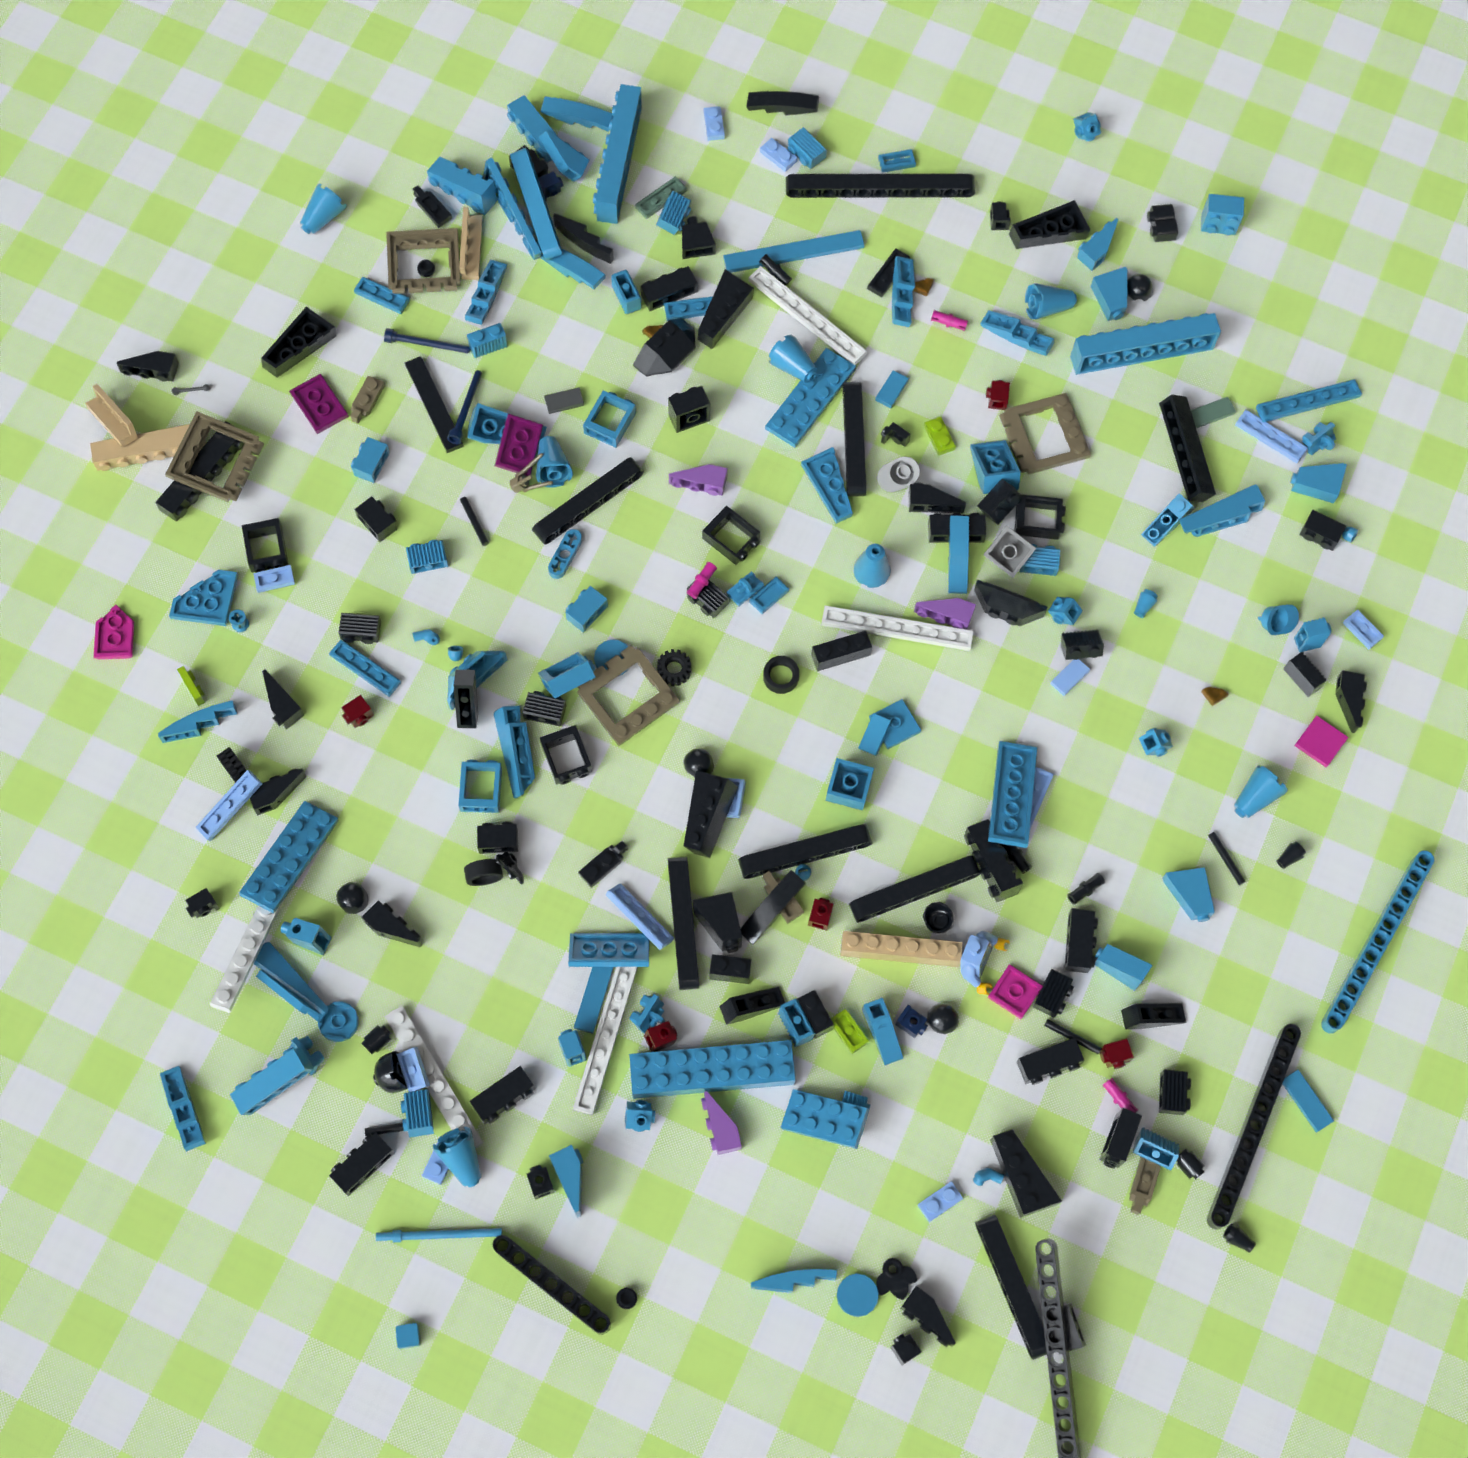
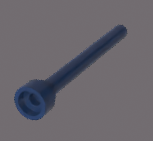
M386 328L384 334V342L392 344L393 342L401 341L462 353L470 352V347L398 334L394 329Z
M480 370L475 371L455 428L450 430L447 436L448 441L453 444H460L463 439L462 428L482 375Z

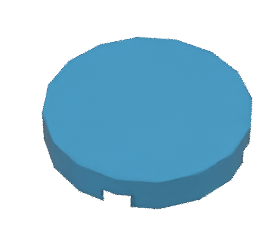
M619 640L604 641L597 647L594 654L596 668L603 665L608 670L605 663L616 655L623 659L620 652L628 646Z
M343 1001L330 1003L327 1006L329 1008L328 1013L321 1023L318 1022L321 1034L333 1042H343L350 1039L356 1033L359 1026V1017L356 1010L350 1004Z
M853 1274L842 1280L836 1297L838 1305L843 1312L850 1316L862 1317L874 1310L878 1303L879 1294L877 1286L872 1279L866 1275Z

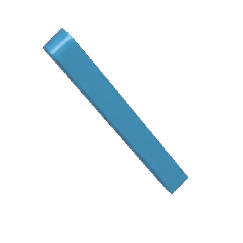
M1429 851L1419 852L1411 860L1322 1019L1321 1026L1326 1033L1333 1034L1344 1026L1434 863V856ZM1419 858L1423 859L1426 865L1420 863ZM1410 874L1415 875L1416 878H1417V881L1413 880V879L1411 878ZM1402 890L1408 893V897L1402 894ZM1393 906H1397L1400 913L1394 911ZM1384 921L1390 924L1391 929L1385 927ZM1375 937L1381 940L1382 945L1376 943ZM1366 954H1370L1373 961L1368 960ZM1357 970H1361L1364 977H1360L1357 974ZM1348 986L1354 988L1355 994L1348 991ZM1338 1003H1343L1346 1007V1010H1342L1339 1007ZM1329 1019L1335 1020L1337 1026H1332L1329 1023Z

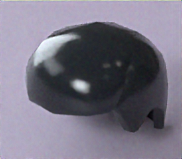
M1135 274L1128 278L1127 295L1134 301L1137 299L1147 301L1152 296L1153 285L1149 277L1144 274Z
M692 749L683 760L686 772L694 778L696 771L708 774L713 772L714 762L712 756L704 749Z
M348 882L337 891V903L348 914H357L363 911L368 904V894L359 883Z
M934 902L926 907L923 919L930 931L939 934L951 929L954 915L948 905Z
M940 1003L932 1006L928 1011L927 1023L934 1032L945 1035L957 1028L959 1016L952 1006Z

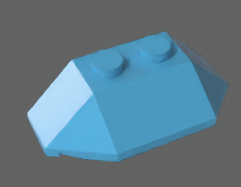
M476 651L473 654H469L459 667L453 668L448 676L447 702L451 710L455 708L453 685L456 670H475L476 687L478 688L508 661L506 653L504 651Z

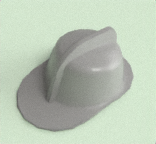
M900 457L880 468L877 475L878 484L887 492L899 491L917 481L920 475V468L918 463L911 457Z

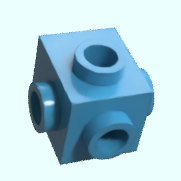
M1087 112L1073 119L1075 124L1074 131L1078 139L1092 141L1095 139V136L1101 134V124L1096 114Z
M1057 597L1048 610L1054 622L1074 625L1083 611L1077 602L1070 597Z
M1153 728L1139 738L1146 755L1160 757L1167 754V750L1173 747L1171 737L1166 730Z
M644 1100L626 1102L625 1129H633L637 1132L650 1130L651 1123L655 1122V1111H652L651 1103Z

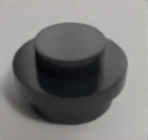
M425 259L419 262L417 271L419 275L429 277L434 274L435 266L430 260Z
M631 1288L621 1289L616 1296L617 1304L622 1309L633 1308L637 1302L636 1292Z

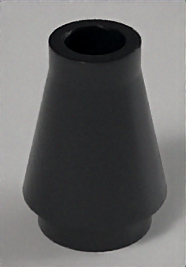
M1295 841L1293 844L1290 843L1276 862L1282 869H1285L1304 858L1303 855L1306 854V851Z
M1230 1224L1223 1234V1238L1226 1239L1227 1243L1239 1247L1248 1253L1256 1245V1242L1239 1225Z

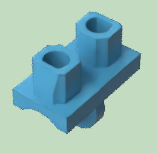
M1320 422L1314 428L1315 435L1307 432L1302 437V443L1308 447L1310 455H1313L1319 449L1324 450L1326 448L1327 450H1332L1335 447L1334 441L1336 437L1333 432L1335 424L1330 422L1328 425Z
M751 571L730 588L726 594L740 607L764 587V583Z
M655 994L652 997L643 995L640 1005L645 1009L642 1013L634 1011L629 1018L640 1032L644 1034L650 1027L656 1026L657 1023L662 1024L665 1022V1019L661 1017L664 1013L662 1009L664 1003Z
M308 1036L301 1039L293 1038L289 1048L294 1047L304 1050L314 1068L309 1074L313 1075L316 1073L317 1067L323 1063L324 1056L320 1051H316L312 1055L307 1051L313 1047V1043Z

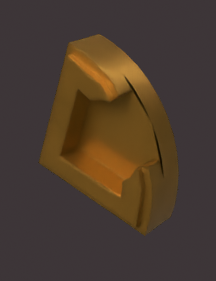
M925 278L924 280L916 281L913 292L927 296L934 279Z
M663 325L647 326L642 332L651 338Z
M1206 687L1201 691L1212 707L1229 695L1223 689Z

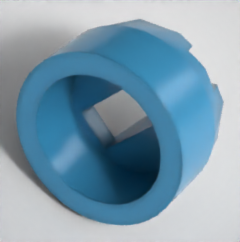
M1346 527L1342 534L1343 538L1352 543L1358 533V529Z
M448 647L449 658L452 661H459L463 656V647Z
M801 864L797 866L795 873L805 881L810 878L811 869L808 865ZM804 869H807V870H808V871H803V872H800V873L798 872V871L804 870Z

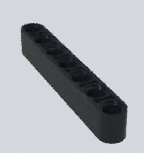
M843 382L847 495L866 496L862 383Z
M632 457L625 459L533 526L532 531L544 545L552 542L638 480L644 473L643 469Z
M861 824L740 857L738 862L743 878L750 879L762 876L768 871L773 873L866 848L873 843L867 824Z
M971 855L855 899L849 903L856 922L859 923L974 879L981 873Z
M687 856L668 858L679 990L699 989Z
M994 1214L976 1221V1229L1031 1359L1035 1360L1047 1355L1044 1327L998 1218Z
M499 1235L494 1239L493 1249L501 1258L599 1335L606 1334L610 1330L611 1322L606 1314L505 1235ZM503 1240L507 1241L508 1248L504 1251L498 1250V1243ZM518 1253H522L525 1256L521 1264H516L513 1261L514 1256ZM534 1266L541 1268V1273L537 1277L530 1276V1270ZM551 1279L556 1280L557 1287L554 1290H548L546 1288L547 1281ZM567 1292H571L574 1295L571 1303H564L562 1300L563 1295ZM587 1305L590 1307L589 1315L581 1316L579 1314L580 1307ZM600 1318L607 1321V1326L602 1330L595 1327L596 1321Z

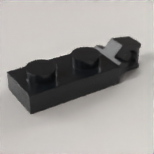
M419 185L413 188V195L416 197L417 205L438 228L452 219V214L431 191L424 192Z
M623 841L615 847L610 845L583 867L578 874L592 888L621 863L623 859L622 854L628 850V846Z

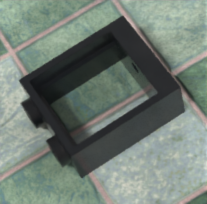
M1021 494L1023 499L1016 505L1014 531L1020 536L1058 540L1060 533H1064L1065 523L1062 522V517L1065 516L1066 506H1063V499ZM1025 507L1055 510L1054 529L1024 526Z
M727 505L702 531V539L735 565L740 561H744L749 554L748 552L752 548L755 549L761 541L760 531ZM728 521L750 537V540L737 553H734L714 537Z
M279 518L241 525L248 566L252 573L289 565L283 529ZM277 534L280 555L253 560L250 539Z
M576 725L539 737L556 785L567 784L571 779L577 777L584 778L592 772L591 763ZM575 740L584 766L558 774L549 749Z
M1122 1108L1115 1115L1099 1159L1104 1162L1103 1165L1115 1169V1167L1119 1168L1126 1162L1142 1115Z

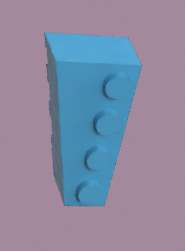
M439 157L427 170L428 180L433 186H438L447 195L454 196L460 203L467 204L477 213L480 212L485 216L497 202L494 180L488 179L486 181L482 175L478 173L473 175L465 167L461 170L456 163Z

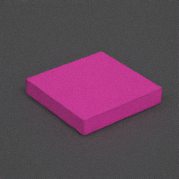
M1316 715L1294 746L1327 768L1348 737Z
M1009 964L987 998L1019 1019H1022L1043 986Z

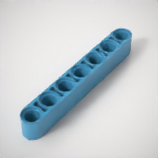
M523 148L510 154V158L543 256L548 261L563 255L527 148Z

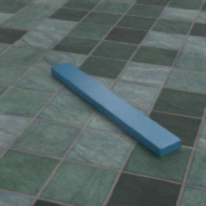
M858 230L723 255L726 270L733 273L759 268L760 266L764 267L759 261L765 254L776 264L862 249L864 248V241L861 231Z

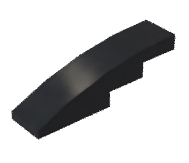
M786 91L749 92L746 107L748 111L765 109L767 113L783 111L785 116L813 113L818 111L819 96Z
M554 213V226L567 239L592 256L607 263H612L614 259L613 249L600 244L599 236L588 233L587 225Z
M790 870L740 928L742 936L753 945L793 901V898L806 885V882Z

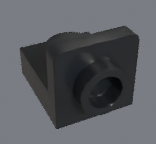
M892 422L889 427L886 426L882 430L881 443L885 444L891 437L896 444L906 447L911 434Z

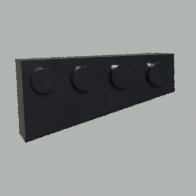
M1073 200L1013 224L1009 236L1015 248L1020 249L1084 240L1087 238L1090 228L1076 201Z
M725 269L698 329L697 340L713 349L753 299L754 287Z
M306 306L261 357L262 367L278 378L335 338V326Z
M696 771L684 840V847L692 853L707 858L711 857L738 789V786L724 777Z
M987 819L967 827L964 839L968 846L971 845L973 850L972 856L981 867V877L987 881L989 885L988 892L991 898H995L997 903L1018 895L1023 882L1021 878L1016 879V869L1013 863L1008 864L1005 848L999 847V843L988 841L990 821Z
M1013 1129L994 1135L990 1139L1020 1218L1059 1205L1062 1202Z

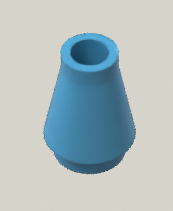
M1144 589L1140 593L1134 614L1144 618L1146 613L1157 602L1158 595L1151 590Z

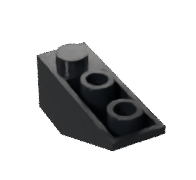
M155 351L120 360L116 364L120 372L127 376L137 375L145 379L155 378L163 382H173L179 361L173 353Z
M1342 670L1337 677L1335 695L1351 733H1355L1363 724L1361 710L1365 706L1363 693L1366 691L1367 682L1364 681L1365 674Z
M302 768L292 769L283 776H274L258 788L250 797L257 816L276 809L306 778Z
M378 900L361 917L364 923L378 936L417 947L422 946L419 940L421 936L414 929L410 931L402 917L398 916L396 918L392 914L394 910L387 903L382 904Z
M915 1286L900 1308L903 1310L902 1314L910 1321L915 1319L921 1324L919 1327L926 1333L930 1334L932 1332L938 1337L937 1341L943 1346L947 1347L949 1345L953 1347L956 1342L934 1298L918 1286Z

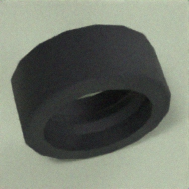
M786 656L771 658L766 663L763 672V681L766 687L777 694L791 692L799 681L797 663ZM776 666L788 667L792 671L791 681L786 684L773 682L770 677L772 668Z
M496 859L478 860L464 867L466 883L470 886L488 885L503 878L502 867L496 862Z

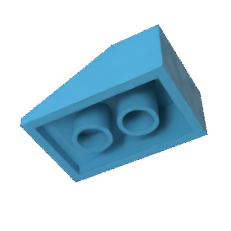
M1006 440L970 444L978 483L983 494H988L1001 479L1015 487L1016 490H1019L1021 472Z
M570 1145L549 1155L576 1217L579 1218L581 1217L582 1200L581 1164L584 1162L578 1148L574 1150L573 1146Z

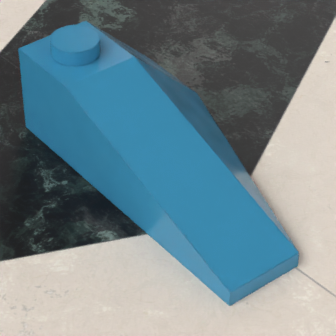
M477 403L471 415L467 438L484 444H500L508 413ZM546 426L542 428L540 440L545 436Z

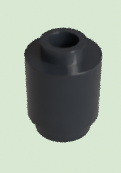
M377 1025L364 1037L365 1040L361 1044L373 1055L375 1052L378 1053L392 1040L389 1037L392 1033L384 1025L382 1027Z
M1186 1148L1179 1154L1176 1165L1189 1179L1193 1177L1196 1180L1204 1173L1202 1168L1205 1165L1192 1151L1190 1152Z

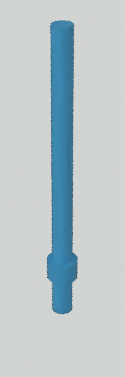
M502 1228L407 1232L393 1230V1232L376 1233V1241H393V1243L402 1242V1240L497 1237L502 1235Z

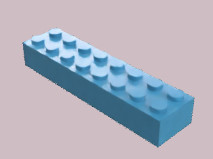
M621 84L619 91H616L615 101L617 103L612 108V116L614 117L609 122V130L611 131L606 136L607 149L603 150L602 158L604 159V164H600L599 174H601V177L597 178L596 189L598 191L593 196V204H595L594 214L597 216V221L618 224L642 111L641 87Z
M1204 313L1196 317L1187 316L1179 320L1171 319L1163 323H1150L1140 327L1133 326L1124 330L1116 329L1113 332L1107 333L1099 332L1091 336L1082 335L1076 338L1070 358L1075 374L1078 375L1210 351L1214 349L1221 330L1215 313Z
M791 1040L629 1054L633 1099L795 1084Z

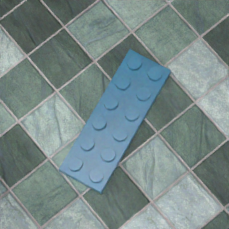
M828 348L823 351L814 363L817 368L815 380L807 383L800 381L765 425V430L794 448L842 388L843 382H846L856 370L854 364Z
M999 741L988 836L989 842L1027 848L1037 747Z
M304 801L240 890V896L274 914L338 823V818Z

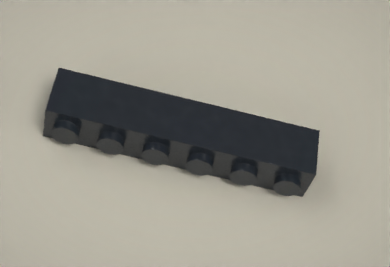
M1172 394L1159 403L1187 499L1188 501L1204 502L1216 495L1187 397Z
M216 431L199 451L188 474L211 482L220 475L223 467L232 461L235 453L242 449L245 443ZM174 480L155 503L159 511L177 522L185 516L187 509L197 502L202 491Z

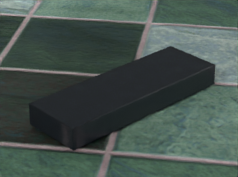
M895 248L867 286L869 291L881 298L893 284L896 256L911 258Z

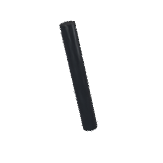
M462 497L460 502L482 546L488 545L489 541L467 497Z
M1216 833L1209 834L1208 837L1238 885L1244 884L1246 881Z
M1049 1019L1044 1024L1045 1027L1069 1040L1075 1038L1079 1045L1096 1054H1099L1102 1048Z
M403 1123L365 1128V1136L373 1135L375 1132L379 1135L404 1131Z

